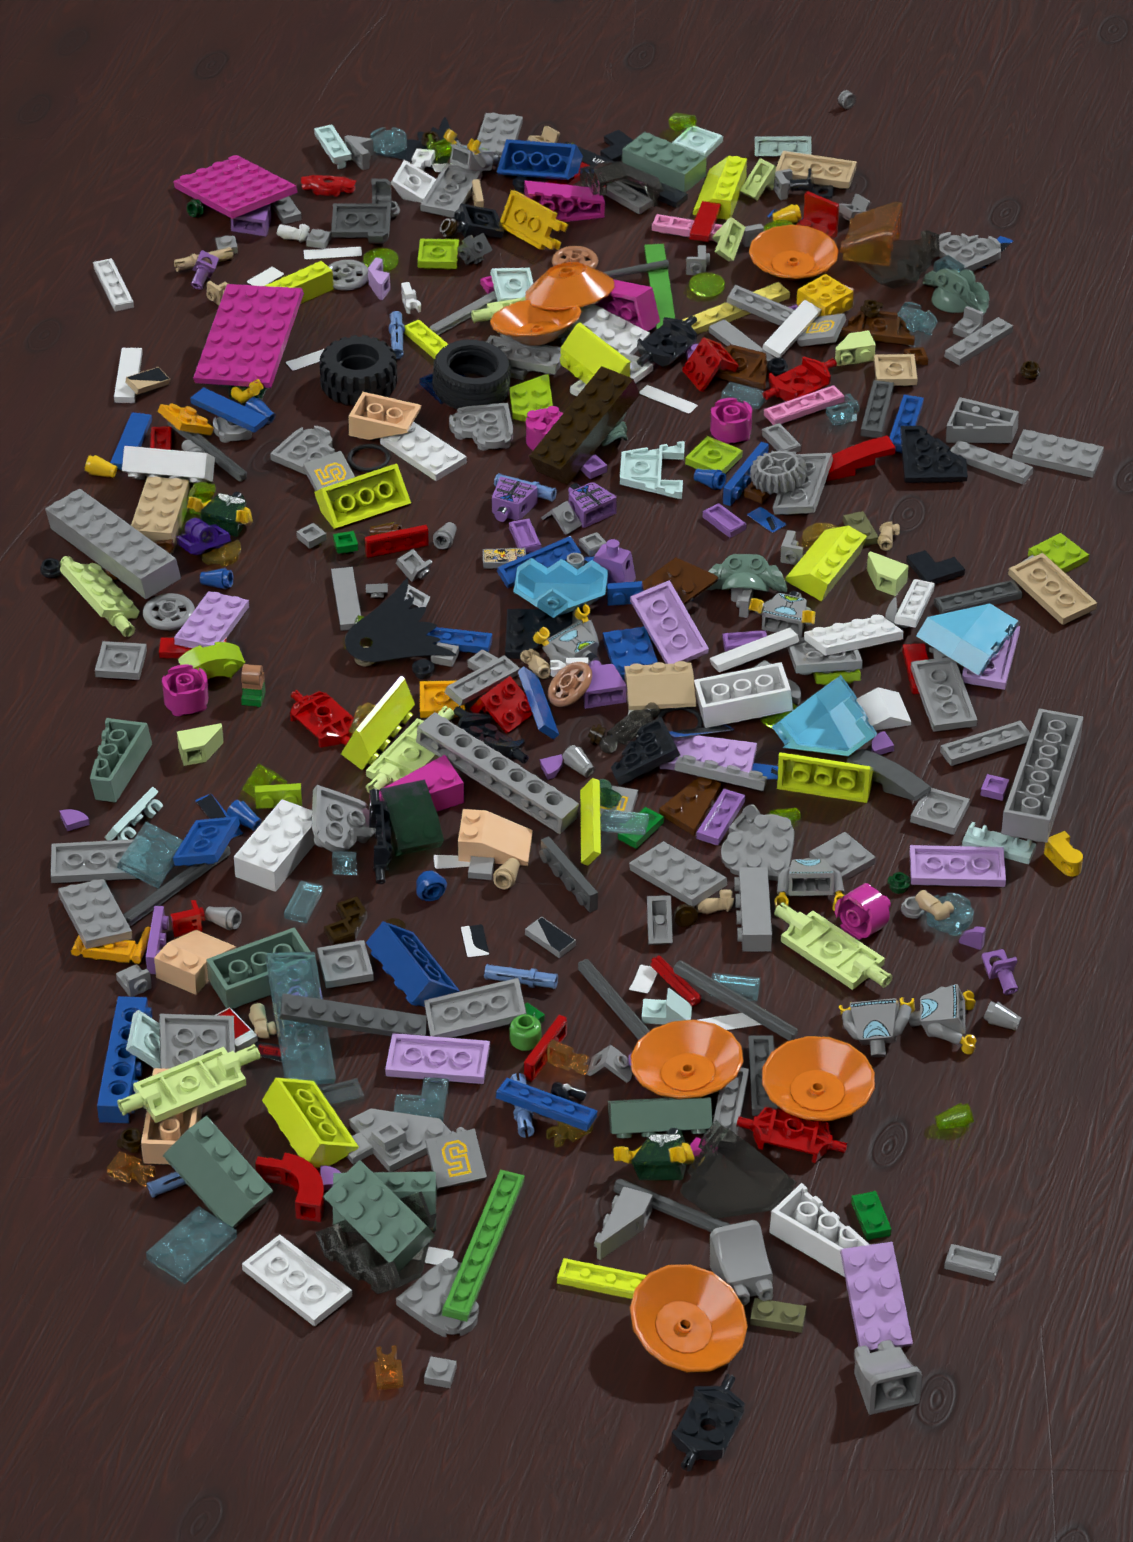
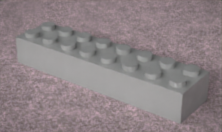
M83 490L73 491L68 496L45 508L50 527L53 531L108 570L143 598L148 599L181 579L175 557Z
M1045 709L1038 710L1004 809L1001 834L1030 839L1035 842H1048L1081 740L1083 716Z

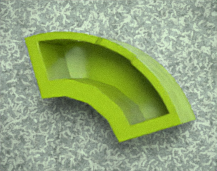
M214 642L215 645L203 648L199 645L187 651L178 659L180 665H193V669L199 670L201 668L204 670L207 679L215 676L232 678L245 664L239 646L227 642Z

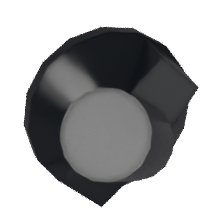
M555 1082L552 1084L551 1094L567 1100L569 1096L584 1100L587 1091L570 1086L568 1083L563 1085L560 1082Z

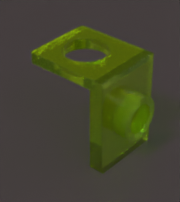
M258 764L242 790L255 799V786L270 785L274 779L284 784L288 781L275 771Z

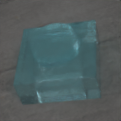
M333 851V874L356 875V852Z

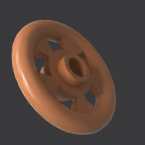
M568 246L559 249L553 255L552 265L579 262L595 269L598 265V257L589 248Z
M573 662L562 668L549 685L548 699L550 703L556 707H565L579 700L585 694L592 681L590 666L584 662ZM582 671L583 674L578 677L577 675Z

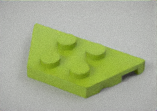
M549 374L510 387L513 419L526 421L529 411L553 406Z

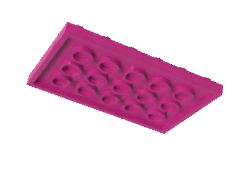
M238 155L231 156L223 162H215L208 168H200L193 174L182 175L180 179L173 181L174 187L179 191L200 200L205 205L232 219L298 193L296 185Z
M227 284L193 377L195 383L249 387L251 382L259 379L264 388H271L304 295L302 288Z

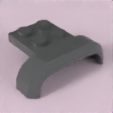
M372 179V204L333 203L332 237H368L369 244H384L389 239L391 182L387 179Z

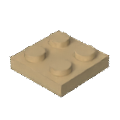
M914 354L874 355L876 380L893 382L894 385H917Z

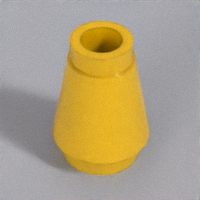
M791 204L772 214L775 225L798 223V220L802 219L798 204Z
M90 455L85 464V471L89 472V475L114 478L117 466L97 455Z

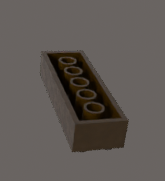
M601 366L529 455L535 470L568 485L639 397L640 393L634 379Z

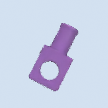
M203 250L200 252L193 268L196 271L191 282L193 288L202 290L206 278H211L216 269L218 257ZM209 258L212 264L205 262L202 259Z
M1003 949L983 953L981 957L989 979L999 977L1005 995L1017 992L1019 988L1012 974L1017 964V958L1007 959ZM992 957H998L1001 959L1000 961L994 962L993 966H991L989 960Z

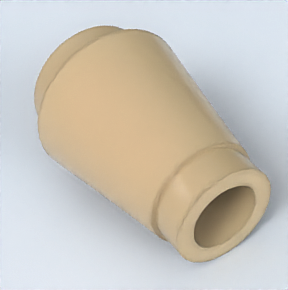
M509 858L494 872L493 881L498 888L508 889L515 884L520 867L519 861L515 858Z

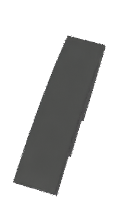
M861 749L847 759V763L871 766L873 768L872 781L882 784L883 791L916 801L931 791V786L915 774L879 754Z

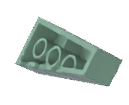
M106 718V727L101 735L102 742L97 750L98 757L95 759L90 781L95 800L117 802L150 749L152 740L147 723Z

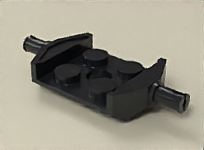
M691 315L683 321L664 317L661 327L644 341L640 338L637 340V349L639 354L642 355L637 360V364L643 367L648 361L651 363L655 362L661 366L672 363L697 342V333L691 327L697 322V318Z
M460 706L454 709V714L461 718L457 727L464 729L468 734L481 740L484 744L500 752L505 757H515L522 764L528 761L529 756L522 752L525 740L513 741L510 736L502 734L497 730L496 726L490 724L491 715L466 712Z
M371 789L369 828H375V839H377V845H374V865L372 871H375L376 884H384L386 882L385 871L390 869L387 866L392 858L390 810L386 808V804H388L386 801H380L379 790Z
M726 1374L721 1386H695L693 1398L677 1430L673 1429L672 1442L678 1450L686 1454L681 1463L683 1470L687 1467V1471H691L695 1460L703 1459L714 1462L723 1457L745 1412V1403L730 1391L736 1381L733 1375L730 1377V1374ZM704 1425H712L715 1427V1429L711 1431H705L701 1427Z

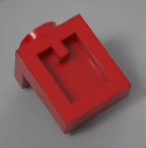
M191 900V910L171 914L174 937L183 936L194 930L202 932L201 922L205 921L203 908H198L196 900Z

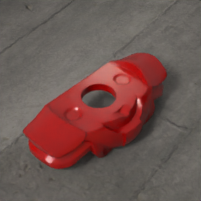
M310 175L301 177V184L303 190L312 189L315 195H333L337 197L341 191L353 193L356 180L346 177Z

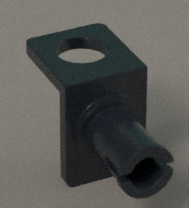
M812 168L808 170L807 179H790L791 192L808 190V192L825 199L833 197V185L814 186ZM820 191H828L826 194H819Z

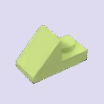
M760 158L740 191L758 200L765 188L773 190L776 166Z
M729 218L712 237L718 243L715 252L728 262L733 261L746 227L734 218Z

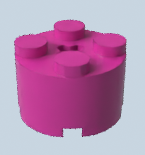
M737 398L718 400L715 406L711 408L710 432L712 436L726 444L748 441L750 439L752 429L751 406L745 401L743 403L737 402Z
M550 406L545 409L531 410L527 413L526 443L530 449L534 450L561 417L563 413L559 411L558 407Z
M188 664L178 665L169 669L168 674L162 678L165 706L172 711V714L174 716H182L206 710L209 695L207 675L201 668L199 670L193 669V665Z
M864 883L836 902L835 915L836 918L840 917L843 923L840 925L842 930L855 939L860 940L871 936L887 925L890 918L889 908L891 903L878 890Z

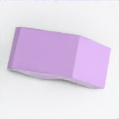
M375 258L368 267L369 286L380 300H383L390 290V273L383 272V259Z

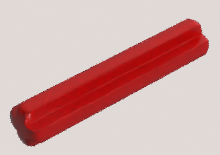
M659 955L651 959L650 966L692 1006L700 1004L702 996L684 978L675 974L673 967Z

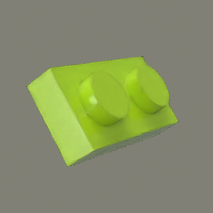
M859 669L853 672H846L844 670L834 671L833 673L813 672L816 683L821 685H828L840 675L846 683L861 680Z
M301 783L255 786L256 809L275 808L282 799L302 806Z

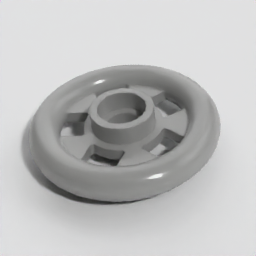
M340 260L328 266L333 270V278L337 277L339 279L337 281L333 279L334 289L343 291L355 290L368 282V267L359 261Z
M166 593L153 597L145 604L143 617L153 628L175 630L182 628L195 610L192 601L183 595ZM155 606L160 607L158 611H153V608ZM179 608H186V611L180 612Z

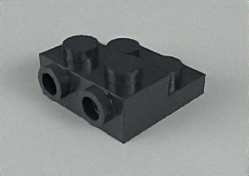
M461 203L459 209L454 213V220L459 224L458 232L462 233L464 238L470 235L475 238L482 233L491 238L503 237L504 229L496 210Z

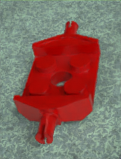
M803 357L801 365L775 377L770 373V389L762 392V396L765 400L776 396L787 402L813 393L830 385L831 375L828 369L837 366V362L834 358L826 362H820Z
M298 690L291 693V698L296 701L290 711L292 722L297 719L319 739L320 747L339 744L347 745L350 737L357 729V720L327 693L318 691L310 696H303Z
M764 1107L757 1117L754 1116V1120L740 1116L737 1119L736 1127L751 1129L757 1146L761 1150L764 1143L805 1152L813 1154L812 1162L814 1163L827 1150L846 1152L847 1142L832 1140L833 1135H830L828 1122L805 1120L772 1107ZM789 1127H795V1128H797L798 1130H793V1129H790Z

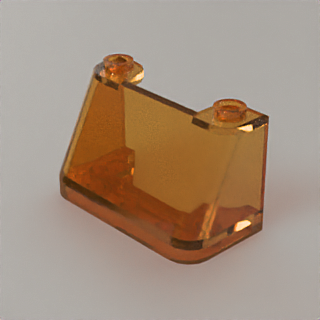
M895 201L855 214L854 218L850 219L846 239L841 242L840 253H843V260L889 266L894 238L899 239L901 235L903 202Z

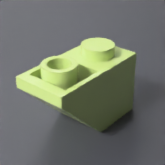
M869 331L849 333L836 347L835 360L837 366L874 361L876 344Z
M871 551L868 553L867 571L875 588L896 596L907 583L908 565Z
M221 723L177 732L178 749L184 766L206 762L224 743Z

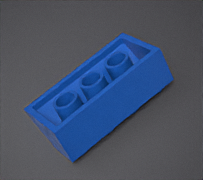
M506 139L497 174L569 180L579 172L583 155L576 144Z
M382 921L367 940L366 944L372 950L371 955L383 964L382 969L394 978V984L404 991L407 995L406 1000L412 1005L425 1007L424 1000L460 992L414 932Z

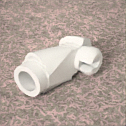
M280 224L277 235L286 240L294 239L302 243L308 238L310 228L305 224H301L299 229Z

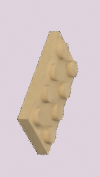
M783 151L776 171L791 169L793 172L792 179L795 180L807 179L808 170L812 168L814 184L820 186L833 185V187L840 189H849L857 168V162Z
M1044 553L1009 568L1008 575L1062 625L1095 610L1097 607V602Z

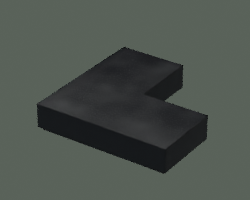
M619 129L604 135V142L610 145V147L601 150L600 156L616 163L622 161L623 148L634 140Z
M926 550L906 557V562L922 581L937 584L965 575L964 567L955 557L935 562Z

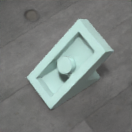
M668 988L667 1000L643 999L642 1022L664 1025L672 1021L691 1020L692 1005Z

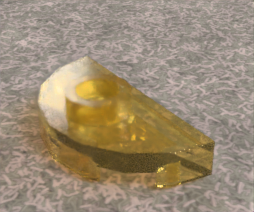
M815 523L808 526L802 535L804 548L812 546L824 530L838 527L829 523Z
M237 539L223 547L203 554L202 561L207 565H211V563L221 564V567L231 565L239 559L241 543Z
M367 702L357 708L349 732L354 734L359 725L375 708V705Z

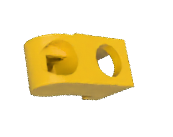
M1066 831L1049 837L1048 842L1045 843L1044 854L1062 873L1074 877L1081 873L1083 854L1069 844L1070 836Z

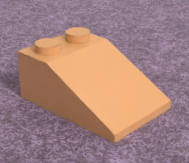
M362 392L349 415V436L370 440L407 433L418 415L421 405Z
M463 809L458 838V861L470 862L471 856L494 858V864H504L509 858H515L519 861L520 865L528 866L533 832L529 828L486 810Z
M194 930L168 942L154 957L156 978L197 995L209 981L206 959L236 949V946Z

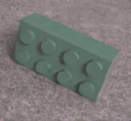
M644 132L623 148L622 165L686 193L706 176L707 157Z
M295 927L206 959L208 980L226 1009L229 1007L231 1009L316 978L315 958Z
M361 1160L323 1196L398 1272L435 1236Z

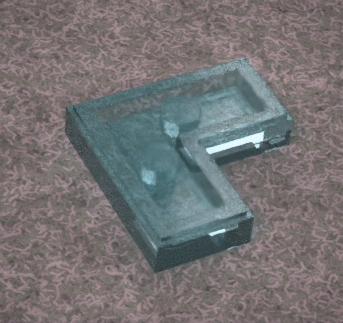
M424 1077L421 1096L396 1094L394 1112L440 1118L443 1122L449 1079Z

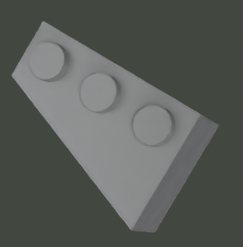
M959 397L946 426V443H957L958 440L967 443H1012L1018 429L1019 411Z

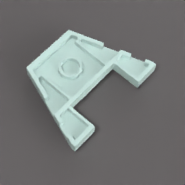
M685 441L677 442L676 446L670 447L667 444L659 446V449L648 450L646 447L622 451L620 484L682 499L683 480H661L662 459L684 460Z

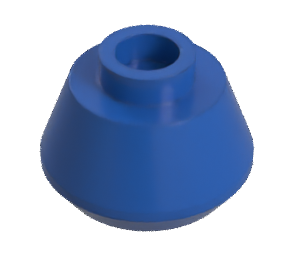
M435 871L421 873L416 881V894L421 900L425 901L437 900L444 894L447 888L446 880Z

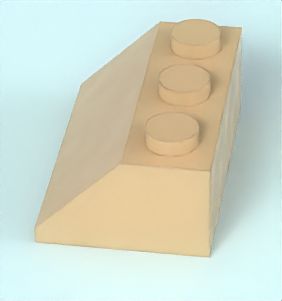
M678 661L673 664L657 662L652 665L632 664L624 666L626 698L629 710L696 707L694 674L691 663Z

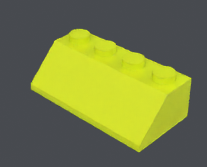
M728 156L709 169L693 210V215H697L702 201L721 204V210L718 215L719 219L728 220L732 217L741 193L740 189L746 180L747 158Z
M320 261L265 286L302 288L304 292L302 304L334 289L333 270Z
M577 323L561 346V365L585 384L591 380L601 366L630 377V361L583 324Z
M397 463L314 492L321 513L334 529L411 503Z
M850 526L824 530L787 575L785 581L822 602L860 555L867 536Z
M401 676L355 730L341 755L361 770L368 763L372 765L379 757L377 752L379 750L383 752L391 742L389 740L390 736L395 738L402 729L400 724L406 725L413 716L410 711L415 703L405 678Z
M779 753L777 789L857 802H868L873 777V768L871 766Z
M275 1077L262 1101L299 1157L310 1162L315 1168H320V1166H330L348 1156V1153L359 1148L314 1081Z

